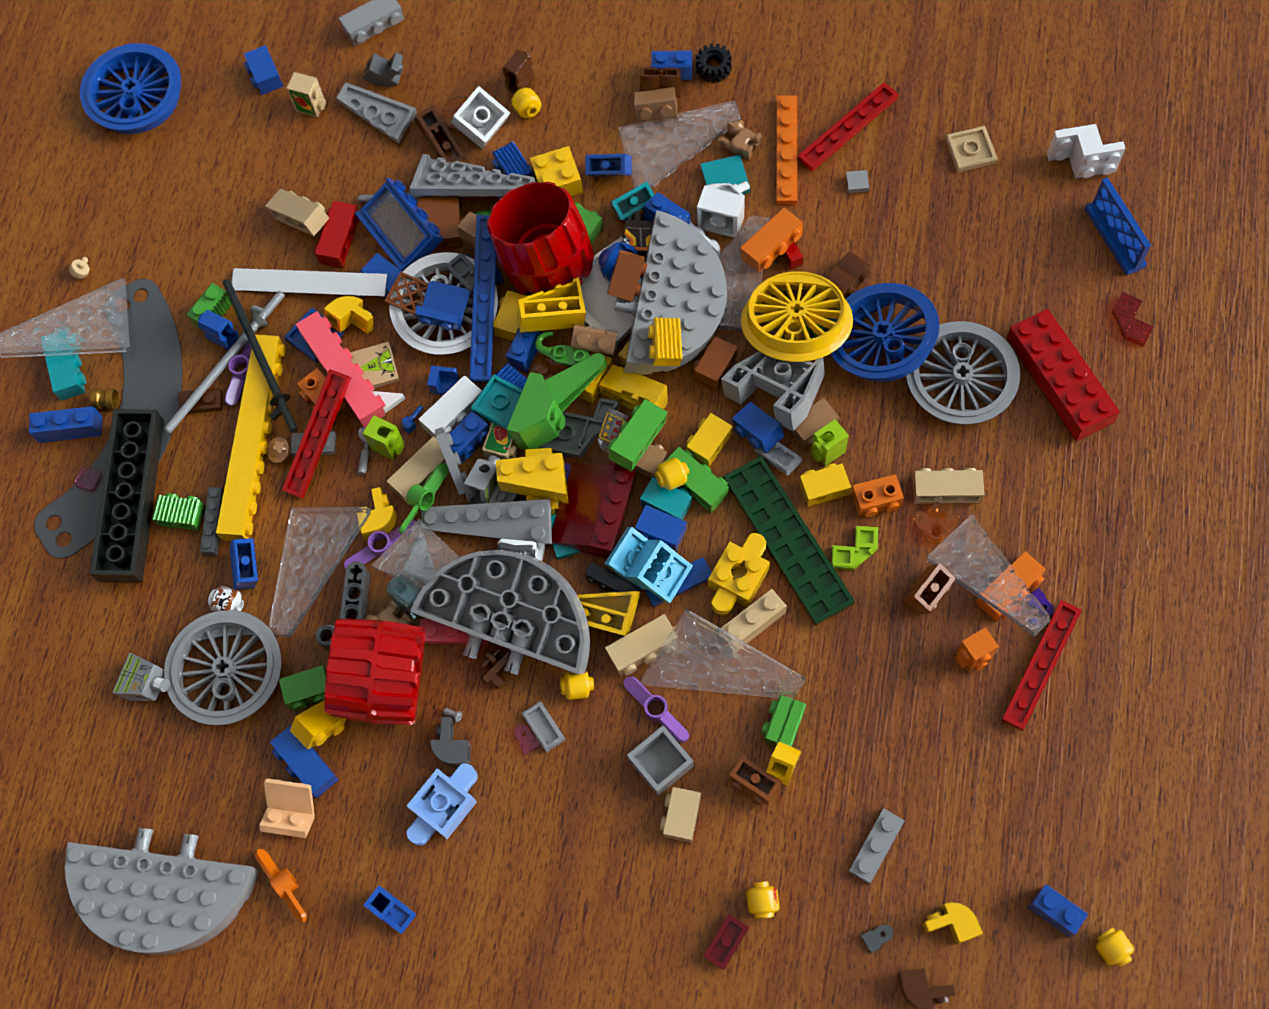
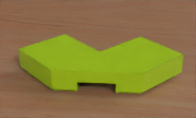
M856 526L855 547L832 545L831 565L833 568L854 571L878 549V527Z

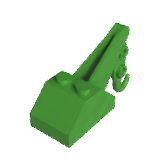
M544 332L538 336L535 345L539 353L547 355L558 364L571 367L547 380L541 374L529 373L506 429L519 449H536L558 437L560 430H563L566 422L563 411L606 369L607 361L601 353L590 356L587 350L572 348L567 345L546 347L543 346L542 341L545 337L553 336V332Z

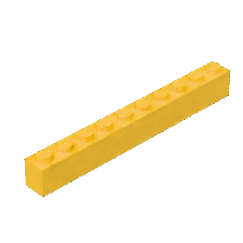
M255 335L276 382H278V377L282 375L281 361L282 357L286 354V346L279 336ZM252 349L216 534L222 541L249 539V535H252V517L257 511V503L255 501L261 489L259 480L260 474L264 472L263 458L264 454H267V436L272 430L269 414L275 409V406L270 405L273 394Z

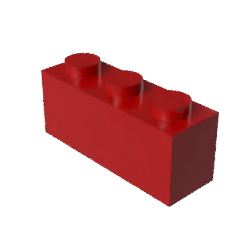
M333 201L331 208L327 210L329 219L325 226H322L320 241L314 248V254L320 264L338 268L344 267L360 220L355 212L359 211L357 205Z

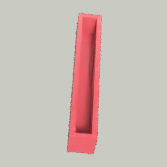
M318 311L298 322L296 326L325 371L328 373L329 369L352 377L344 399L362 426L366 428L374 415L379 418L385 416L386 413L383 407L386 405L380 395L375 397L372 392L375 390L369 379H363L361 375L364 372L359 364L352 363L351 359L353 356L348 348L343 349L341 347L342 340L336 331L334 333L331 332L329 328L332 326L326 316L321 317Z

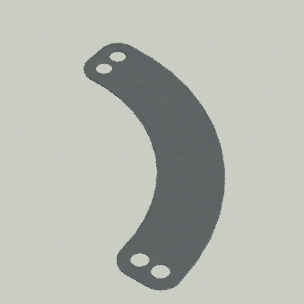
M138 279L116 291L107 299L105 313L115 330L124 363V387L120 409L157 410L164 419L159 455L160 462L172 435V432L166 433L164 427L177 413L178 392L182 391V351L177 327L169 306L158 286L151 280ZM140 289L148 291V298L143 302L134 300L135 292ZM122 300H127L131 304L130 309L125 313H119L116 310L117 303ZM109 439L95 462L80 480L61 497L41 510L35 519L34 527L38 537L47 552L56 558L70 557L95 540ZM52 516H59L62 520L61 526L56 530H49L46 526L47 520ZM63 532L70 533L72 536L70 544L65 547L58 546L56 543L58 535Z

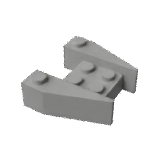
M758 351L734 365L721 378L724 396L742 405L757 388H760L779 398L773 405L775 420L785 428L794 431L807 417L824 378L823 357L816 359L814 363L810 361L789 362L771 358Z

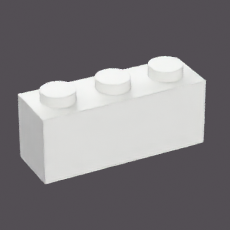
M464 375L418 419L422 428L435 438V429L443 427L445 433H451L471 413L470 408L482 390Z

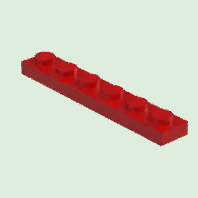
M883 82L798 155V160L813 172L898 99L899 94Z
M329 369L282 491L300 498L305 497L352 377Z
M1060 600L1001 721L1023 732L1082 612L1081 609Z

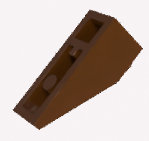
M433 105L415 116L413 120L439 157L445 158V161L449 163L460 162L465 159L464 154Z

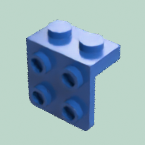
M431 281L428 284L423 305L416 307L415 315L422 324H434L446 330L454 329L460 331L470 292L465 288Z

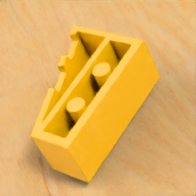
M579 277L562 286L559 284L550 291H541L518 300L517 318L520 333L574 328L575 324L584 325L586 310Z
M612 364L599 383L600 394L619 402L620 405L631 411L634 410L636 405H641L645 399L663 410L668 404L667 385L637 373H624V367L621 366L618 367Z
M562 453L495 460L497 482L500 491L526 496H539L541 499L560 500L562 503L568 504L565 463Z
M640 591L577 595L585 611L588 626L624 636L630 634Z

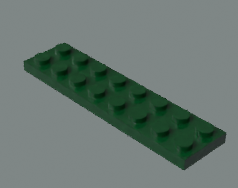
M762 456L723 476V479L728 483L730 491L756 532L765 538L767 550L815 626L855 604V600Z

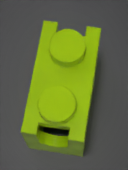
M374 415L364 430L363 435L371 450L394 461L396 455H400L403 451L404 441L397 426Z
M836 419L813 435L811 454L817 462L821 461L824 467L846 453L849 435Z

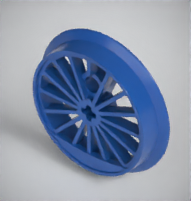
M142 43L122 45L102 54L87 69L80 86L81 103L87 115L104 127L125 134L142 133L159 126L173 113L179 100L181 73L172 56L159 47ZM140 69H144L139 77ZM128 70H134L133 78L130 77ZM124 71L127 79L123 80L115 72ZM165 72L168 73V76L158 79ZM111 74L121 85L105 79ZM169 84L168 88H159ZM102 85H103V86H106V87H109V88H112V89H115V90H101V91H99L100 86H102ZM155 95H165V96H164V98L162 99V98L156 97ZM111 97L97 103V98ZM146 100L157 103L158 105L154 108ZM140 101L151 111L144 114ZM111 106L104 113L100 111L101 109ZM119 111L116 118L112 117L116 112Z
M881 283L862 288L848 296L846 301L853 315L852 327L857 325L866 331L852 329L849 336L861 338L845 341L831 355L842 368L865 380L885 382L905 377L923 364L936 344L939 335V317L936 308L922 292L907 285ZM896 304L905 305L892 321ZM890 305L887 319L883 321L881 309ZM911 309L917 312L916 314L902 321V319ZM878 311L880 321L876 323L871 314ZM867 317V319L870 321L873 327L862 322L861 320ZM833 318L830 319V321L837 322L838 320ZM920 319L925 321V324L907 328ZM925 332L924 338H922V337H914V336H907V335H912V334H916V333ZM904 343L920 344V345H919V347L915 350V349H913L912 347H910V346H908V345H906V344H904ZM861 346L849 354L844 351V349ZM894 346L898 347L897 350H890ZM883 349H885L888 365L879 366ZM867 352L860 362L854 360L858 356ZM877 352L873 366L866 365ZM905 352L911 354L907 358H903ZM890 359H891V360H898V359H899L900 362L891 364Z

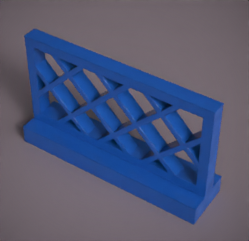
M1108 177L1102 179L1093 202L1087 204L1084 210L1127 276L1146 267L1147 263L1144 259L1151 244Z

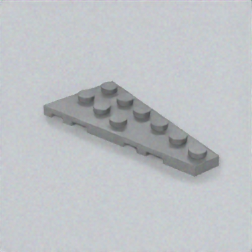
M423 154L411 183L410 193L411 196L503 197L505 193L512 189L521 187L526 183H535V178L516 173L505 175L501 174V170L493 169L492 172L486 171L483 166L459 161L449 163L445 161V158L438 157L435 160L430 159L429 155Z

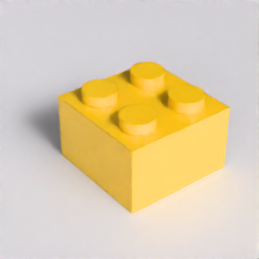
M569 146L530 158L537 183H555L556 186L565 188L571 196L583 193L581 178Z

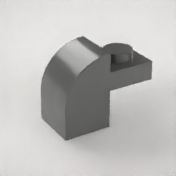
M395 52L388 61L373 54L366 63L362 79L378 86H396L403 69V64H401L403 55Z
M441 717V724L437 725V738H440V740H431L434 754L443 764L449 767L457 768L463 763L470 765L471 744L468 740H453L454 721L451 717Z

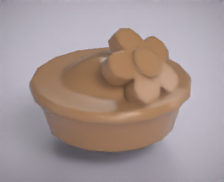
M273 438L268 444L267 456L273 463H281L290 456L291 447L284 438Z

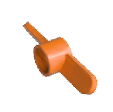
M258 849L255 853V858L269 878V882L274 890L286 901L300 923L307 921L304 910L292 893L299 887L296 879L287 868L279 871L269 854L263 849Z

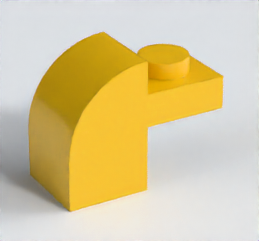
M354 296L339 297L324 308V316H326L331 326L340 333L350 324H354L366 334L373 330V316L369 311L363 309V300Z
M380 487L371 489L375 509L358 513L361 534L366 541L372 533L377 531L388 534L395 526L397 520V513L393 505L390 506L388 495L383 494Z
M779 741L771 756L766 773L773 775L782 781V784L787 786L801 751Z
M959 903L944 904L942 906L943 916L941 912L927 916L928 921L923 923L926 934L949 926L956 944L983 934L974 913L968 907Z

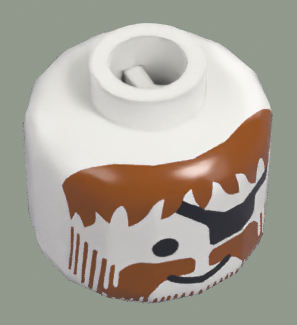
M220 586L217 589H213L210 593L208 605L212 612L221 610L241 611L244 601L238 590Z

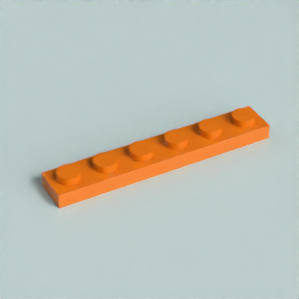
M777 96L776 205H797V96Z

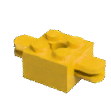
M751 533L746 538L742 547L732 542H729L708 578V587L716 591L711 600L712 609L715 613L727 615L736 602L745 607H749L770 566L769 561L761 558L766 549V540L761 534Z

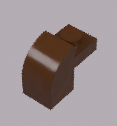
M925 968L900 971L898 973L902 995L916 1009H933L931 1000L934 999L935 1004L950 1002L949 997L956 995L954 985L929 988Z

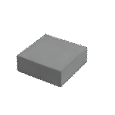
M867 170L846 172L848 193L869 192Z

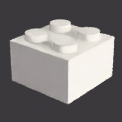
M478 86L455 113L451 124L483 149L507 120L510 112Z

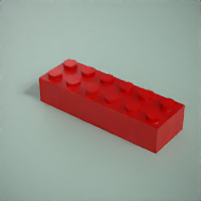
M1048 308L1010 326L1007 341L1076 442L1115 423L1120 413L1119 409Z

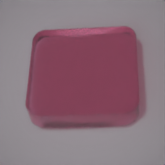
M83 466L75 479L74 485L84 490L94 491L102 474L98 470Z

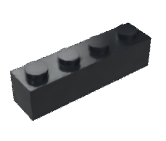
M592 562L585 572L586 580L592 584H598L603 590L608 589L611 593L640 591L641 593L639 586Z

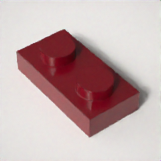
M728 914L703 958L724 971L749 927Z

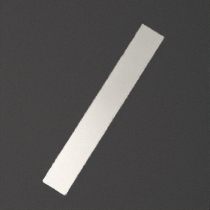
M234 268L232 285L235 290L385 296L387 274Z

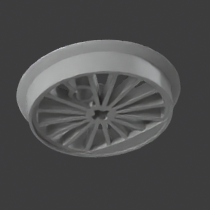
M955 321L939 325V335L935 346L942 344L951 364L936 350L932 349L930 355L944 367L926 360L921 366L942 374H919V368L906 376L912 395L931 415L952 424H975L994 418L1010 405L1019 387L1020 367L1013 349L998 333L977 323ZM954 340L958 341V344H956L953 347V350L951 351L947 342ZM962 340L973 342L972 348L968 344L962 343ZM914 344L912 348L916 350L920 344ZM976 345L987 349L973 364L969 365ZM962 352L966 355V358H959L956 353ZM989 354H993L998 360L974 369ZM999 366L1003 371V374H980ZM921 380H944L925 388ZM982 381H1004V388L1000 389ZM949 385L935 399H932L928 392ZM955 387L947 407L937 403ZM959 388L960 409H950ZM979 388L1000 396L995 401H992ZM964 390L973 409H965ZM972 392L988 406L980 409Z
M221 610L203 615L187 625L178 634L168 651L164 666V678L170 681V687L167 690L168 695L177 709L194 721L208 725H225L240 721L261 708L273 693L281 671V652L278 642L269 627L251 614L236 610ZM236 636L229 653V637ZM252 636L237 653L242 637ZM217 638H223V656L215 641ZM258 639L262 641L263 648L242 658ZM210 640L218 658L215 659L198 643ZM196 646L213 661V664L188 657L192 648ZM265 653L267 655V663L244 665ZM186 661L212 668L183 672ZM267 668L264 678L240 672ZM209 675L186 688L184 687V678ZM237 676L258 681L262 684L257 692H254ZM234 679L253 695L245 703L236 687ZM211 682L194 702L190 700L188 693ZM230 686L229 692L221 696L223 687ZM212 691L213 697L208 710L198 707ZM236 697L240 706L230 709L229 702ZM218 699L224 702V711H214Z

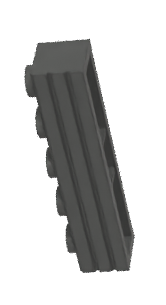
M208 488L200 548L203 556H218L220 537L216 534L224 494L223 488Z

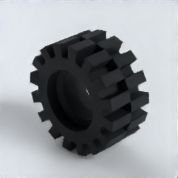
M711 43L709 48L707 45L703 46V50L700 48L699 54L696 55V69L700 78L703 79L705 77L706 82L711 79V83H715V79L718 82H721L722 78L725 80L732 70V55H730L729 49L726 50L724 45L720 48V44L717 43L716 47H713V43ZM710 60H719L721 62L719 66L715 67L709 66L706 63Z

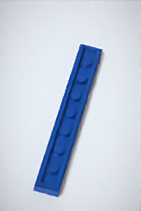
M490 215L476 216L469 378L472 382H489L492 371L496 251L487 229V219Z

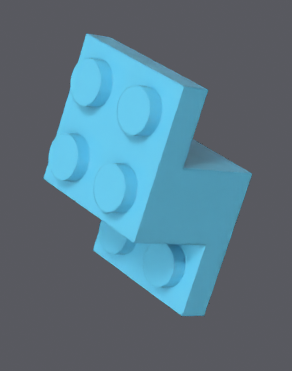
M633 527L626 528L604 563L622 578L639 586L641 590H650L665 603H671L693 565L663 541L648 540Z

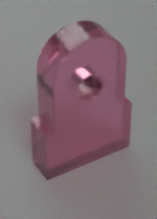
M520 724L515 728V736L520 742L519 746L525 755L541 746L537 737L533 736L528 726Z

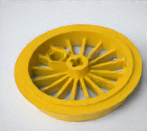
M786 272L768 278L753 291L741 315L743 333L755 349L771 358L789 362L811 361L829 355L847 340L853 325L851 308L840 289L830 280L809 272ZM792 290H798L797 301L794 298ZM802 290H807L808 292L801 300ZM783 291H787L789 299L782 293ZM835 307H836V309H837V310H826V309L835 308ZM756 312L767 313L755 316ZM825 318H833L838 320L837 322H833ZM772 321L763 327L759 325L760 323ZM805 324H806L815 334H817L818 337L811 339V338L809 337V334H808V332H807V329H806V327H805ZM816 324H819V325H821V326H823V327H826V328H828V329H830V330L827 331V332H824V331H823L819 326H817ZM782 325L775 335H771L768 333Z

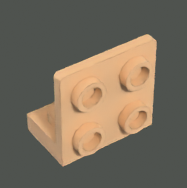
M265 779L264 788L267 809L259 825L260 832L306 838L315 818L311 786L303 783Z

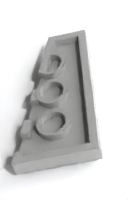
M347 82L337 96L338 103L398 144L417 113L414 107Z

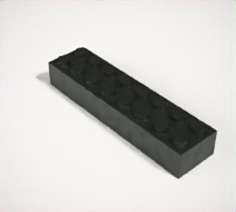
M113 410L90 575L98 582L143 583L164 419L157 410Z

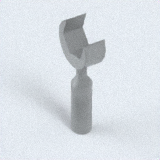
M363 426L358 431V436L365 444L360 455L357 472L359 475H366L370 454L368 450L369 444L363 435L366 428Z

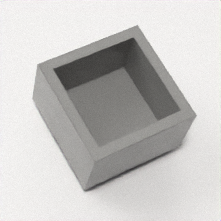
M664 725L627 754L630 764L657 796L661 795L694 767V761Z

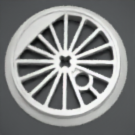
M443 252L425 256L408 266L403 273L427 283L429 282L425 277L436 273L430 282L436 281L453 285L454 276L450 273L448 281L444 275L440 274V271H448L446 265L459 254ZM465 256L474 265L475 260ZM403 278L400 279L397 286L405 284ZM406 278L407 283L412 282V280ZM458 283L457 287L463 288V286L460 283ZM416 284L409 286L410 292L418 290L414 287ZM496 285L494 298V319L498 308V293ZM406 287L399 289L400 295L408 293ZM396 291L393 292L391 299L398 297ZM408 297L402 298L403 304L410 303L411 300H407ZM469 298L467 305L473 304V298ZM422 302L415 304V306H421ZM389 304L390 317L394 328L400 337L415 349L430 354L443 355L460 352L471 347L472 330L467 333L461 325L460 330L464 335L454 338L453 330H449L451 339L442 340L444 329L439 326L437 341H430L428 338L437 325H430L423 337H420L415 332L424 327L425 324L419 322L410 328L407 325V320L417 317L411 313L405 314L404 310ZM466 307L465 313L472 314L473 308ZM464 315L463 320L472 325V319Z

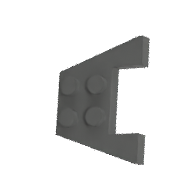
M600 398L593 418L563 412L566 420L563 430H560L557 438L539 448H552L553 453H562L565 456L581 459L600 434L603 423L605 427L609 422L608 418H612V415L617 412L620 407L619 402Z

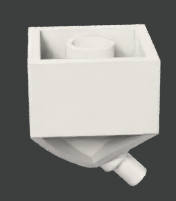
M745 181L739 185L721 183L704 186L697 206V227L705 231L737 238L744 219L745 196L741 192L750 188L748 182Z

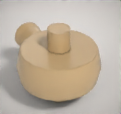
M82 257L81 260H74L70 264L69 272L73 277L83 279L89 274L88 258Z

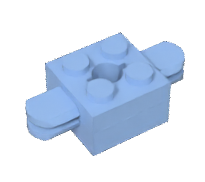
M464 763L459 765L450 777L436 769L408 803L407 807L418 816L407 829V837L412 843L422 846L428 842L436 831L448 839L474 807L477 801L467 792L477 781L478 775L471 765Z

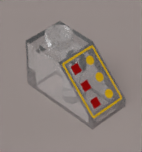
M609 407L605 413L598 435L599 446L607 453L610 451L608 446L614 437L618 438L624 422H629L627 415Z

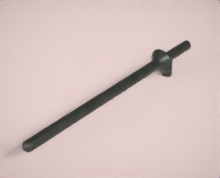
M224 279L223 286L273 394L270 405L277 406L269 416L272 420H276L282 415L289 431L295 432L298 428L286 404L290 399V395L281 392L231 281Z

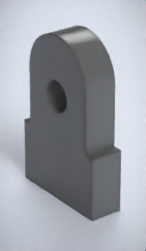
M884 924L873 931L866 932L860 937L872 954L893 937V929L889 925ZM880 932H884L885 937H881Z

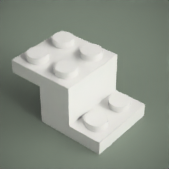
M1092 124L1055 131L1047 156L1049 161H1060L1069 158L1075 178H1089L1093 175H1108L1116 172L1126 148L1124 142L1103 145L1097 125Z

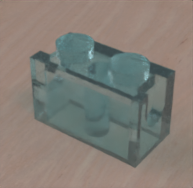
M401 573L389 582L386 591L398 607L415 619L418 615L410 611L421 589Z

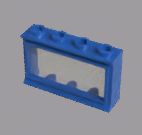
M386 178L387 181L355 214L401 271H404L415 261L430 255L444 239L439 234L440 229L427 219L429 217L423 209L418 208L416 199L405 192L406 187L399 180L393 181Z

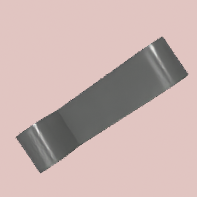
M352 562L346 568L340 618L348 619L353 613L358 614L356 619H364L366 617L370 573L361 562ZM360 592L358 598L351 599L353 593ZM323 625L316 631L315 638L325 650H330L331 640L323 642V639L326 635L333 633L335 625Z

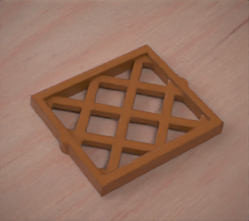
M400 272L385 302L415 315V304L422 302L423 305L425 297H423L422 291L427 290L429 283ZM403 278L405 284L397 286L400 279ZM406 278L412 280V282L407 283ZM416 284L418 290L410 292L409 286ZM419 284H422L426 287L420 289ZM406 287L408 293L400 295L399 289ZM396 291L398 297L391 299L393 292ZM419 293L421 299L413 301L412 295ZM409 296L411 302L403 304L402 298ZM412 305L414 311L411 310V309H409V308H406V307H409V306Z

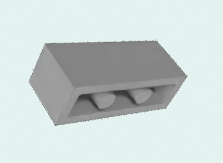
M371 0L341 16L339 20L343 31L353 46L381 33L392 25L398 24L404 20L401 6L396 0Z

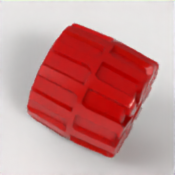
M552 182L526 183L505 193L491 209V215L487 219V229L498 260L518 293L524 295L530 292L533 295L541 291L547 292L559 284L563 286L571 283L573 279L578 277L580 285L583 284L581 277L587 278L593 268L594 253L585 223L570 193L565 188H560Z
M337 619L332 633L326 671L325 715L374 724L412 725L415 722L426 638L425 628L383 620Z

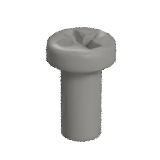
M445 708L443 714L453 718L454 722L457 723L461 720L462 712H455L448 708Z

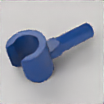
M419 405L412 415L402 419V427L407 433L415 430L417 425L414 420L423 410V406Z

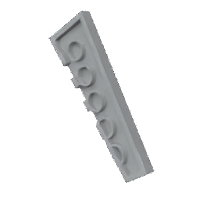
M549 499L430 507L426 511L421 510L422 530L552 544L551 500Z

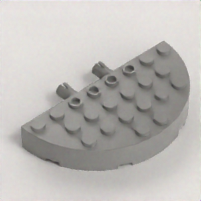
M658 210L653 220L646 260L644 262L647 263V269L644 276L640 275L642 280L638 300L636 299V301L632 302L617 297L615 303V311L630 313L634 316L624 373L647 375L652 374V372H667L688 363L699 355L713 338L726 306V277L720 259L713 247L691 225L673 215ZM655 317L680 318L682 361L680 366H653V359H649V346L652 345V338H648V325H652Z
M503 550L474 552L457 558L434 574V577L421 589L410 612L468 633L469 638L463 652L464 656L468 655L470 658L477 659L482 640L509 648L511 653L504 668L507 672L511 671L510 673L518 675L524 655L576 674H584L586 671L590 650V635L586 614L581 601L571 585L560 573L532 556Z
M138 828L135 846L131 850L68 842L65 857V877L68 893L77 914L85 925L104 941L124 950L146 955L176 954L177 952L196 948L217 936L238 916L239 910L245 901H248L259 873V870L251 866L196 859L194 854L199 836L183 834L180 854L177 856L150 853L148 850L154 830Z

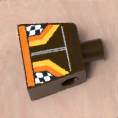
M634 212L632 220L625 221L621 242L632 245L637 250L638 255L644 256L646 260L653 221H645V214L643 212Z

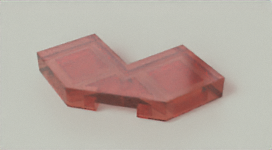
M1122 292L1112 313L1118 321L1123 338L1144 347L1154 326L1134 318L1142 300Z

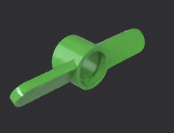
M439 463L423 486L415 484L409 489L407 502L414 506V508L400 527L398 533L404 534L419 510L426 511L433 505L435 493L449 473L447 464Z

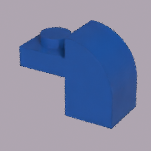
M378 885L363 905L400 934L404 932L417 915L380 885Z

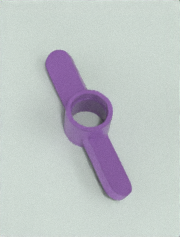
M249 341L246 342L242 354L232 357L228 364L233 376L224 401L229 406H234L238 402L246 380L252 349ZM247 364L243 371L235 372L238 366Z
M412 520L403 535L398 533L400 527L389 534L382 531L372 533L368 538V546L345 560V569L350 563L355 561L365 564L375 557L383 558L388 556L392 552L393 544L414 532L418 528V524L415 520ZM377 540H387V545L383 549H373L374 543Z
M629 676L625 678L624 687L644 707L647 718L651 721L659 722L662 726L664 725L677 741L681 743L686 742L689 738V733L668 712L666 700L660 695H652L635 677ZM657 701L664 705V711L660 715H652L648 712V706L652 702Z

